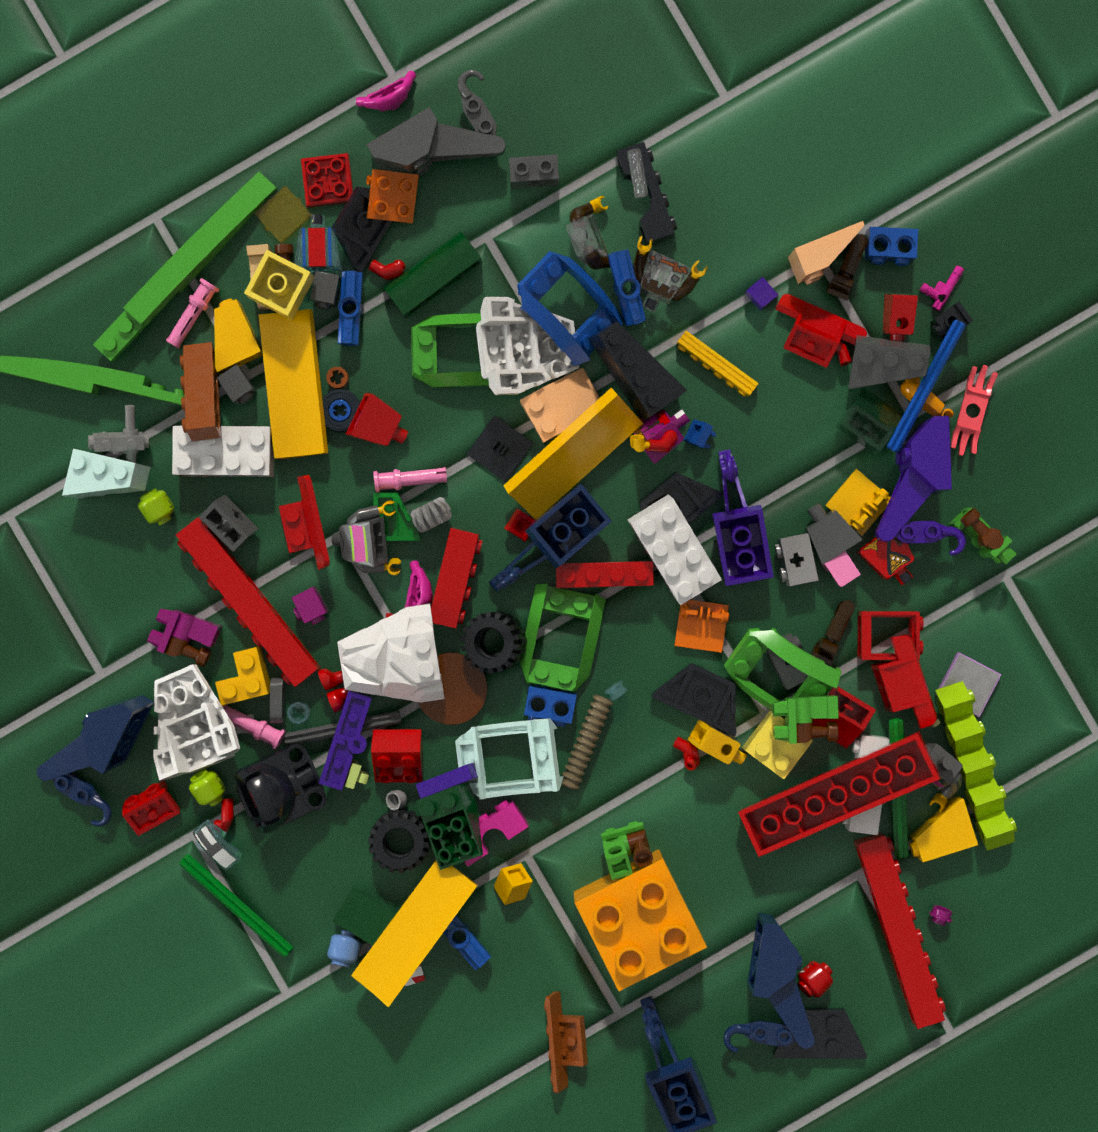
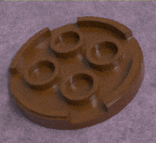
M444 653L437 655L445 699L418 702V704L428 717L438 723L447 725L464 723L473 718L484 705L487 696L485 674L480 672L479 668H473L470 665L472 661H466L464 654Z

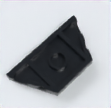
M358 186L354 189L333 224L332 230L354 270L363 272L392 221L367 218L370 188Z
M674 472L641 499L638 504L640 511L669 494L675 500L689 524L722 497L723 494L714 488Z
M690 663L651 694V697L730 735H736L735 683Z
M804 1008L815 1039L814 1045L809 1049H804L798 1043L793 1042L787 1047L777 1046L773 1051L774 1058L867 1059V1054L844 1008Z

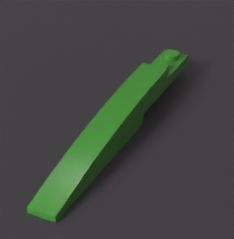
M258 172L152 276L123 307L125 309L124 312L93 345L111 362H114L167 303L192 282L277 188Z
M0 356V373L97 396L100 387H105L176 405H181V398L185 397L183 390L175 389L174 393L165 391V386L151 383V387H149L150 378L125 371L58 360Z

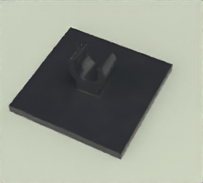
M494 415L467 455L506 482L533 443Z

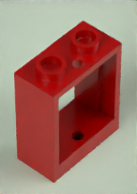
M857 611V659L897 660L895 653H871V617L909 618V636L913 640L918 659L920 660V655L923 654L924 649L923 641L920 640V631L923 630L924 626L923 617L920 616V612Z

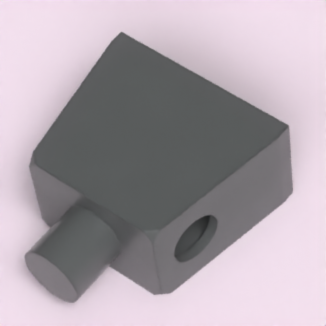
M817 503L807 510L814 522L806 528L822 564H825L862 540L835 509L826 514L820 503Z

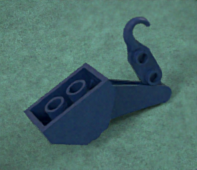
M580 484L525 530L533 542L488 583L495 591L501 588L504 589L519 579L521 574L545 559H548L555 568L560 567L612 522L585 487ZM535 544L542 551V554L521 568L518 566L513 567Z
M140 695L89 712L82 722L84 727L80 733L81 736L37 768V776L43 781L53 780L59 792L79 804L95 806L101 809L104 814L101 821L92 820L91 824L96 827L106 825L112 816L109 804L99 796L91 784L71 772L91 766L104 774L124 764L152 709L154 701L144 695Z
M758 913L747 984L753 996L770 1000L785 1024L763 1020L746 1024H733L727 1028L723 1039L726 1048L735 1053L738 1052V1048L731 1044L730 1038L736 1033L743 1034L756 1043L787 1047L796 1042L800 1047L809 1049L815 1042L795 980L796 971L801 969L802 956L799 955L798 950L775 918L769 914Z
M649 996L641 999L644 1011L642 1017L646 1026L644 1029L654 1052L658 1068L645 1073L646 1082L668 1132H694L716 1124V1115L696 1061L691 1057L680 1060L659 1015L653 997ZM663 1037L675 1062L667 1066L664 1065L660 1050V1038Z

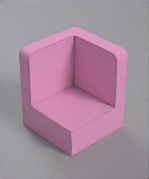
M846 551L825 564L821 563L825 571L830 572L839 587H843L861 575Z

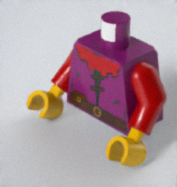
M660 410L647 419H640L643 424L633 432L634 435L630 436V446L637 452L645 451L655 464L684 440L679 429L689 423L690 420L683 410H680L672 417H669L665 410Z

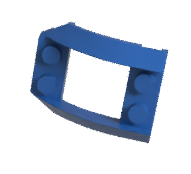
M549 251L517 284L518 295L521 296L522 301L521 310L526 312L542 327L560 350L569 357L570 363L573 366H578L591 360L588 356L595 348L588 339L589 337L611 323L618 322L622 326V315L609 297L569 257ZM566 271L580 283L599 306L573 335L539 302Z

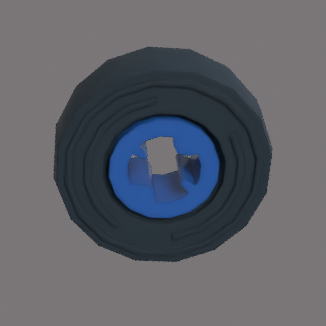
M337 389L330 391L322 399L325 426L335 432H346L360 405V401L355 394L348 390ZM345 405L347 408L344 409L347 412L346 415L336 416V406L342 407Z

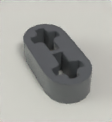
M271 678V723L283 724L285 721L286 684L283 678Z

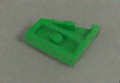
M373 493V506L381 507L386 501H394L393 504L385 506L387 512L396 511L393 515L379 514L380 517H384L386 541H421V537L399 493Z

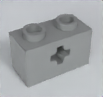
M809 533L777 539L778 544L775 545V553L777 559L781 558L783 568L779 569L782 582H786V586H794L818 581ZM793 553L796 557H800L797 567L795 564L790 563V559L794 557Z

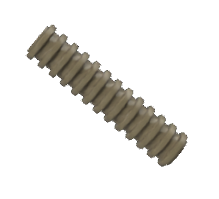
M597 694L593 695L594 702L590 703L592 707L587 710L589 714L584 718L586 722L581 725L583 729L579 730L580 737L576 738L578 742L573 745L575 749L571 751L570 754L572 756L568 758L569 764L565 765L566 771L562 773L564 776L562 785L573 790H579L580 788L578 784L579 782L582 783L583 779L581 776L585 775L584 769L588 768L587 761L590 762L591 760L589 756L594 753L592 749L596 748L595 741L599 740L598 734L602 733L601 726L604 727L605 723L603 721L604 719L607 720L606 714L610 713L609 707L613 705L612 700Z

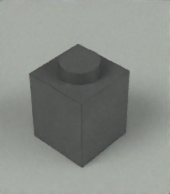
M315 271L310 300L319 309L330 310V307L337 308L341 277Z
M237 364L217 377L235 404L241 403L243 405L249 402L254 397L252 394L257 392L247 375Z

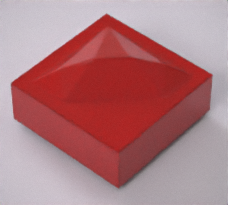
M516 509L504 529L526 542L529 535L525 530L535 520L521 510Z

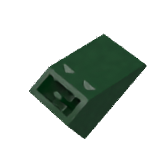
M469 781L416 800L440 870L483 855L477 803Z

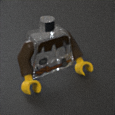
M599 196L591 200L590 203L574 208L569 215L570 224L565 225L577 257L594 270L610 268L607 256L608 251L593 213L598 214L608 209L609 206L603 207L601 204V199L605 198L604 196Z
M642 236L638 239L637 247L639 250H637L633 269L636 280L640 284V292L647 295L642 306L648 311L655 312L660 301L670 304L671 301H679L689 295L699 282L700 277L708 270V266L703 271L697 269L696 266L699 260L690 268L651 250L652 239H650L648 246L641 244Z

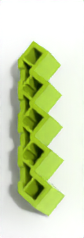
M963 681L935 690L936 705L939 713L944 717L946 725L944 730L949 745L954 750L955 759L963 766L959 772L962 774V779L967 789L964 791L969 807L975 814L977 820L975 825L986 850L1015 842L1014 832L1017 831V827L1013 818H1008L1004 810V800L1007 799L1003 786H998L994 779L996 762L992 753L988 754L984 747L983 735H986L983 723L981 721L977 722L973 714L975 697L972 690H967Z

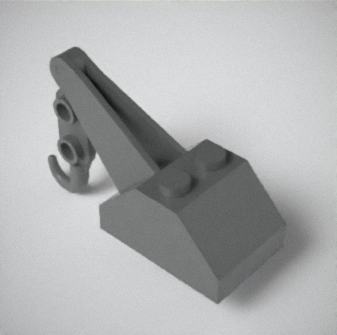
M468 70L460 75L457 85L462 98L463 111L475 131L439 124L429 107L366 144L377 167L380 170L422 176L429 171V167L432 166L433 162L503 155L506 150L505 141L501 137L496 136L497 125L483 100L471 92L466 85L469 77L475 76L483 81L484 76L476 70Z

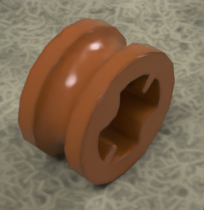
M333 367L327 372L326 379L328 384L334 389H343L349 382V375L343 368ZM335 372H338L340 375L344 374L340 384H337L336 381L332 382Z

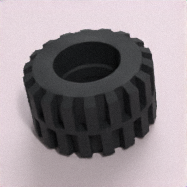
M487 612L477 615V618H472L469 621L470 625L465 626L463 631L466 632V635L461 636V641H465V646H461V649L466 651L467 655L464 657L466 661H472L470 665L473 668H479L480 672L496 673L511 669L516 666L515 663L521 661L522 657L520 655L526 651V648H523V644L527 643V638H523L522 634L525 633L524 628H519L521 623L518 620H513L514 616L504 614V612ZM490 628L497 629L504 639V648L498 656L491 655L484 645L485 634Z
M401 808L400 810H390L389 813L383 814L377 820L370 831L368 843H370V854L373 853L374 855L372 859L375 863L377 861L380 863L379 867L382 869L386 867L392 873L394 871L404 873L405 870L411 871L415 866H419L422 863L431 843L421 815L418 817L415 815L416 812L412 810L408 812L406 809ZM399 827L411 833L414 845L409 852L397 853L389 848L386 842V835L391 829Z

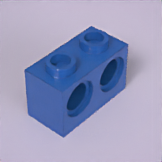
M870 226L866 230L865 236L868 242L864 250V260H871V264L881 265L885 264V261L895 262L897 266H907L917 258L918 229ZM875 241H879L884 245L883 252H879L874 248ZM898 243H905L908 247V252L902 253L899 251Z
M529 685L524 715L528 716V720L550 718L556 726L566 727V723H572L577 694ZM533 699H543L545 707L539 711L534 710L531 706ZM560 702L566 703L569 707L568 712L564 715L557 714L555 712L556 704Z

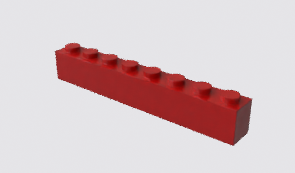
M199 517L176 534L179 539L177 542L179 547L185 553L189 552L194 558L192 560L194 566L200 572L204 571L209 577L207 579L208 584L215 591L219 590L224 596L222 598L223 603L230 610L233 608L239 615L236 617L243 628L246 629L248 627L254 634L251 638L257 646L265 648L268 652L266 657L271 664L280 667L283 671L281 676L288 685L293 684L294 687L300 685L321 668L220 538Z
M879 832L878 835H870L854 840L912 1023L917 1029L945 1021L943 1012L946 1011L945 1004L942 998L937 996L935 989H938L939 986L934 974L930 975L928 966H931V961L926 951L923 952L920 944L924 942L920 929L915 928L913 920H916V915L913 907L907 904L906 897H909V893L905 883L900 882L898 875L901 874V869L898 861L893 860L891 851H894V847L890 837L886 838L883 833Z

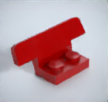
M784 294L775 310L796 319L783 348L826 368L841 339L855 345L857 335H867L865 328L790 294Z
M309 475L297 477L302 500L279 506L289 553L313 548L317 567L320 570L328 567L330 560L312 481Z
M906 634L890 637L897 660L871 665L885 711L897 712L913 707L919 728L931 726L936 722L937 715L913 640Z

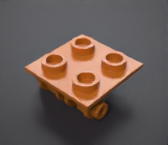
M373 169L372 175H368L366 180L367 185L371 186L367 218L413 223L419 175Z
M688 600L680 605L674 646L722 653L726 622H728L729 605Z

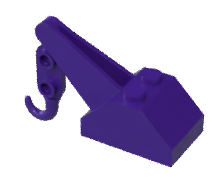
M934 416L920 423L905 439L899 452L895 454L896 465H899L901 475L875 535L881 542L890 541L895 537L905 544L933 543L947 536H954L958 539L959 544L955 550L950 551V555L953 556L961 553L966 545L965 535L961 530L955 527H947L935 521H908L930 494H939L952 489L949 416Z
M730 449L718 451L726 511L712 515L725 586L773 578L761 505L747 507L738 479V469L734 456L731 455ZM726 479L734 483L740 509L729 510Z

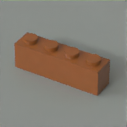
M212 342L184 345L183 355L180 356V365L182 370H184V376H181L180 381L182 390L185 392V397L181 398L182 409L185 412V418H182L183 431L188 433L192 442L221 438L219 381L217 379L218 372L215 369V348Z

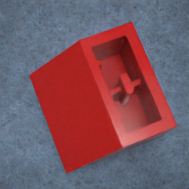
M837 686V689L832 687L827 695L838 696V719L821 718L812 720L813 726L826 727L827 722H837L838 741L835 742L847 749L864 731L876 709Z
M421 729L373 730L371 756L375 782H423V742Z

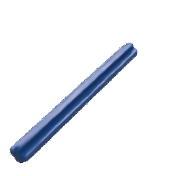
M959 320L953 321L927 370L926 376L923 377L887 445L889 450L899 452L966 327L963 322Z

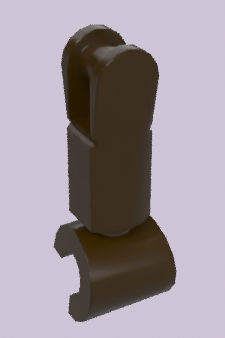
M857 234L850 242L840 270L831 280L826 293L848 301L854 281L852 278L856 273L868 242L864 234Z
M845 600L838 604L834 617H832L824 634L827 638L821 637L811 651L812 656L824 661L826 664L832 665L834 655H836L839 647L835 642H840L848 621L854 612L855 605L852 601Z

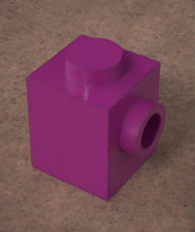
M311 587L292 597L296 606L293 608L294 613L299 621L303 620L304 624L311 622L312 625H315L325 620L324 615L329 613L317 587Z

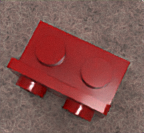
M162 781L158 784L150 785L146 791L137 796L132 795L127 798L123 803L122 816L137 836L178 815L180 807L167 791L166 782Z

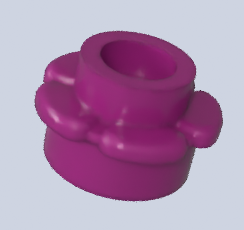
M934 905L932 911H929L932 921L937 924L946 925V922H952L951 916L953 912L943 906Z

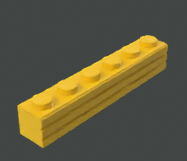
M685 331L676 343L677 348L681 352L685 353L686 351L690 354L689 357L692 360L701 362L703 368L708 371L709 369L712 370L714 376L718 379L723 378L729 387L738 389V393L743 397H749L759 384L688 331Z

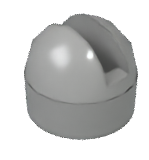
M401 790L391 791L386 796V804L391 810L401 809L407 803V795Z

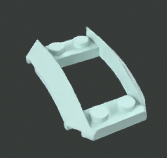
M547 718L475 726L461 735L455 741L458 767L471 763L474 764L478 777L469 781L473 794L477 795L480 799L516 794L559 791L564 776L559 775L554 729H557L553 721ZM528 733L534 778L487 784L481 738Z

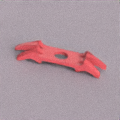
M986 365L982 366L974 387L972 385L977 367H972L966 382V390L957 423L952 433L950 446L951 448L956 447L959 433L962 431L959 441L960 456L964 455L970 434H973L970 446L971 453L976 454L977 443L981 433L980 429L988 400L998 375L997 372H993L983 390L988 367ZM969 404H975L979 407L977 417L971 418L967 415L966 408Z

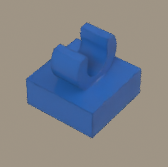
M693 419L683 441L696 447L710 448L711 446L706 441L709 436L715 437L716 433L712 431L713 426Z

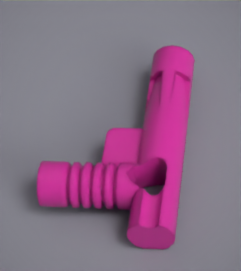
M956 265L946 284L939 281L934 289L926 283L922 284L919 291L935 300L932 306L934 310L941 311L963 274L964 269ZM939 295L944 296L942 302H940L938 298Z

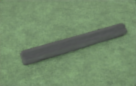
M399 711L368 716L365 718L361 731L400 724L402 721ZM338 723L285 733L284 743L286 746L334 737Z

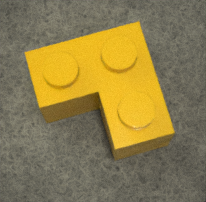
M258 646L234 652L233 656L238 676L215 682L221 705L269 694L270 678L262 647Z

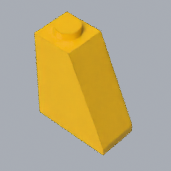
M232 298L219 303L220 307L214 309L215 369L221 375L236 364L242 366L263 356L262 347L241 303L237 299L232 300Z
M960 796L951 798L943 811H937L910 835L912 843H909L912 855L922 862L977 846L978 842L964 799Z

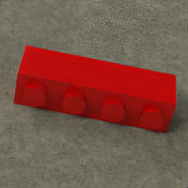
M450 528L431 606L433 623L457 628L458 624L463 625L466 613L465 610H462L464 600H469L472 587H468L470 577L474 578L477 564L473 563L475 554L480 555L483 540H479V534Z
M653 561L565 563L556 568V588L654 585Z

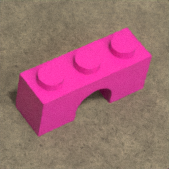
M504 800L494 807L495 812L490 815L484 813L478 817L483 855L464 861L467 866L488 854L489 849L483 840V835L486 831L498 829L509 840L529 827L528 821L514 800L510 802Z

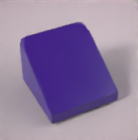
M763 277L745 292L746 296L760 311L778 296V293Z

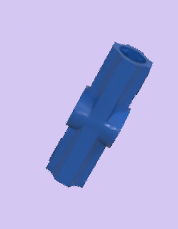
M625 249L608 254L614 280L613 290L618 296L624 324L629 326L642 323L646 318L640 297V284L635 277L629 250ZM628 281L631 284V289L627 294H624L623 285Z
M342 271L341 295L338 305L339 345L359 346L360 320L363 312L361 306L362 272ZM349 303L356 304V311L352 314L345 313V307Z
M456 915L443 933L448 938L450 945L462 954L474 970H477L487 962L491 955L473 935L470 927L463 923ZM456 930L463 931L466 934V939L463 941L455 939L454 932Z

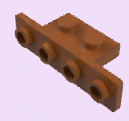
M555 991L546 996L544 1009L547 1013L548 1024L546 1033L549 1037L550 1046L548 1057L551 1061L552 1069L550 1080L553 1085V1092L560 1093L568 1087L567 1066L584 1067L588 1064L584 1016L562 1015L560 991Z

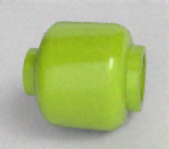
M154 488L139 497L141 501L138 503V508L148 523L153 524L157 522L159 525H162L172 519L170 514L174 511V505L165 491H157Z
M204 769L190 779L189 790L198 804L214 806L223 799L222 794L225 791V785L215 771Z

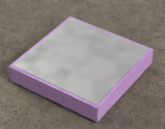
M957 652L938 689L963 681L967 690L971 689L975 697L973 714L980 717L1001 674Z

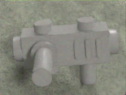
M125 405V428L123 432H101L88 435L89 450H94V452L124 451L126 461L136 463L138 450L149 448L148 433L143 434L135 428V406Z

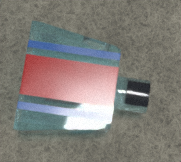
M311 215V228H300L294 264L307 271L343 270L338 239L331 227L325 228V215Z

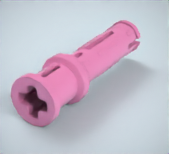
M200 278V285L195 293L189 296V305L166 339L167 342L177 348H180V345L202 310L205 311L209 308L208 303L214 293H218L220 290L203 278Z
M446 467L400 472L398 469L386 473L373 471L376 493L386 489L399 491L403 486L447 483Z
M222 705L234 726L249 732L255 740H262L272 745L275 750L279 748L284 739L285 730L282 729L280 731L268 725V722L265 720L258 721L228 705Z

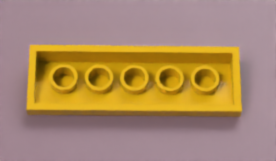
M298 310L293 321L278 313L258 314L274 458L291 459L327 454L328 445L313 310Z
M610 388L503 486L508 494L537 520L643 423L618 394Z
M436 860L351 976L389 1007L478 884L454 866L440 870Z

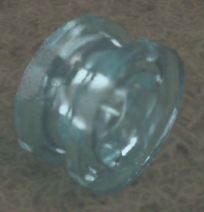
M622 680L617 681L604 691L605 694L610 695L609 700L611 702L628 690L627 687H623Z
M295 702L288 708L287 716L295 724L303 723L310 716V708L304 702ZM294 707L297 709L302 707L305 712L302 713L305 714L303 719L300 716L297 718L293 716V713H295L293 711Z

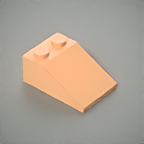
M861 221L795 248L789 255L788 260L798 284L805 282L806 285L820 280V277L824 275L823 272L865 226L864 222Z
M581 368L520 400V403L543 444H546L561 434L600 397L585 370Z

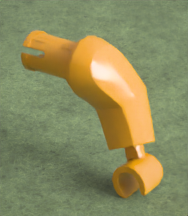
M920 377L905 379V382L900 386L902 395L910 402L920 385ZM930 392L922 410L932 416H944L945 414L951 418L954 415L951 409L943 410L945 404Z

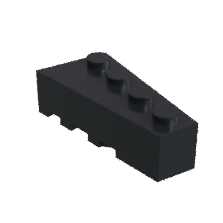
M618 322L606 325L588 338L639 419L653 416L687 391Z

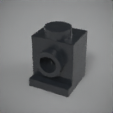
M957 302L931 321L933 325L931 328L938 338L944 340L951 327L948 323V318H951L953 321L959 320L966 326L973 319L962 304Z

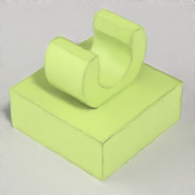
M355 760L351 761L344 783L345 787L354 789L356 782L366 784L369 775L366 774L367 772L360 770L361 765Z

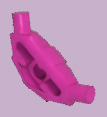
M408 71L403 78L398 79L392 84L370 93L366 97H357L356 105L358 107L380 110L381 112L397 110L408 97L407 95L416 78L415 72Z
M416 560L412 561L409 564L412 574L410 576L405 607L429 604L433 599L431 582L423 568L420 567L419 562Z

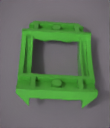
M481 313L432 315L411 327L412 376L428 384L431 388L489 386V380L484 379L481 372L437 373L436 328L477 326V323L481 321Z
M548 583L535 585L524 637L527 638V643L523 644V648H526L524 654H521L522 659L519 662L527 684L569 693L576 692L590 676L606 599L596 593L595 596L551 587L548 586ZM542 611L589 621L579 668L532 659Z
M760 628L749 629L724 664L728 674L739 688L771 710L772 703L781 700L768 694L747 679L768 648L784 661L808 675L792 698L827 695L832 687L837 689L841 675V669L837 667L834 669L826 665L824 661L798 648L777 633V630L774 628L760 631Z

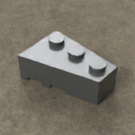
M857 335L848 389L926 376L930 357V345Z

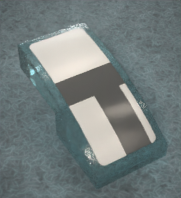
M208 819L193 831L195 839L203 850L225 870L240 860L242 852L225 841L226 832Z

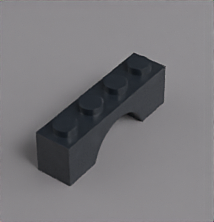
M641 142L616 151V159L623 180H632L641 184L650 198V208L639 220L638 224L645 245H649L650 239L653 240L652 245L672 239L675 234L674 230H677V225L674 217H669L667 211L669 201L666 193L662 194L659 187L662 184L658 170L654 171L651 162H654L651 148L646 149L645 143Z

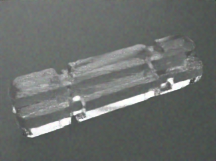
M631 149L628 151L627 156L628 161L631 162L629 167L632 183L635 185L633 188L634 194L637 198L645 197L648 194L647 184H644L646 178L643 162L640 161L642 158L640 149Z

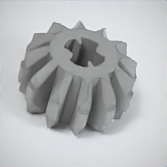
M441 497L413 510L410 514L412 522L419 532H425L452 517L449 504Z

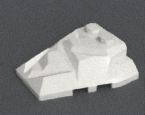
M509 297L483 298L480 310L481 321L476 326L481 375L484 379L489 380V387L495 395H517L579 369V365L573 366L570 363L569 357L560 350L542 327L526 312L521 310L520 307L522 305L515 303V299ZM553 314L571 335L575 333L574 321Z
M430 603L405 607L399 610V612L379 620L374 625L363 628L337 642L345 690L420 703L445 699Z
M192 664L155 680L154 712L158 713V727H154V734H158V750H153V758L159 780L194 773L235 756V753L240 750V745L234 724L197 665Z

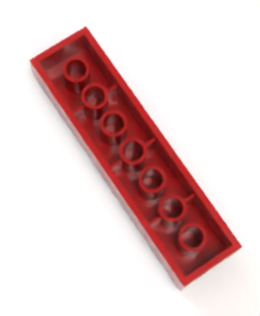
M918 731L747 806L738 813L756 853L760 857L937 781L941 776Z

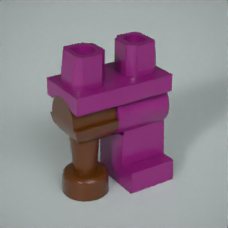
M160 609L156 621L167 626L164 633L152 629L147 642L158 647L156 651L174 657L182 655L196 659L195 664L204 668L211 655V650L202 647L199 651L188 645L189 641L193 639L201 642L203 645L212 647L216 643L222 626L178 609L173 611Z

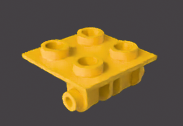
M855 469L825 506L831 511L835 509L859 535L863 536L887 507L890 494L885 489L877 487L859 470Z

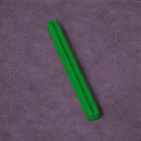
M894 718L889 720V742L891 744L904 738V721L902 719ZM906 794L892 800L894 855L899 858L908 857L907 798Z
M187 854L181 859L179 865L282 957H286L292 951L293 947L191 855Z

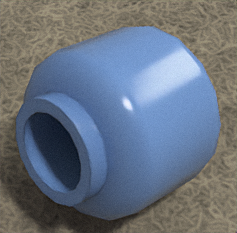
M341 930V935H333L327 952L328 958L332 960L331 964L350 968V964H355L358 961L361 941L356 939L355 935L349 931Z

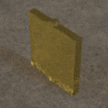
M286 186L254 213L266 226L265 229L271 231L281 243L312 216L301 203L302 200L296 198Z

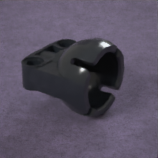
M299 744L287 746L240 768L234 775L241 803L249 819L255 822L256 829L262 834L270 833L309 813L322 809L327 801L323 785L319 784L320 777L306 749ZM292 749L296 750L299 755L296 762L291 761L289 758V752ZM312 793L316 794L318 798L315 806L310 805L308 800Z

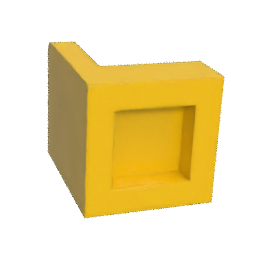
M519 863L500 870L494 884V889L504 905L524 900L533 881L523 865Z

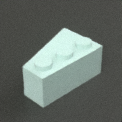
M73 449L62 496L82 499L91 496H105L106 494L145 491L151 467Z

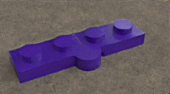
M348 691L319 784L342 791L353 754L362 753L367 745L365 737L360 733L372 697Z

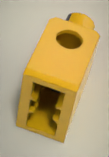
M698 720L687 739L698 749L728 765L732 761L741 765L747 756V752L739 748L740 743L701 720Z

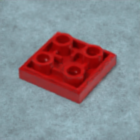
M348 153L301 159L307 208L347 203L353 193Z

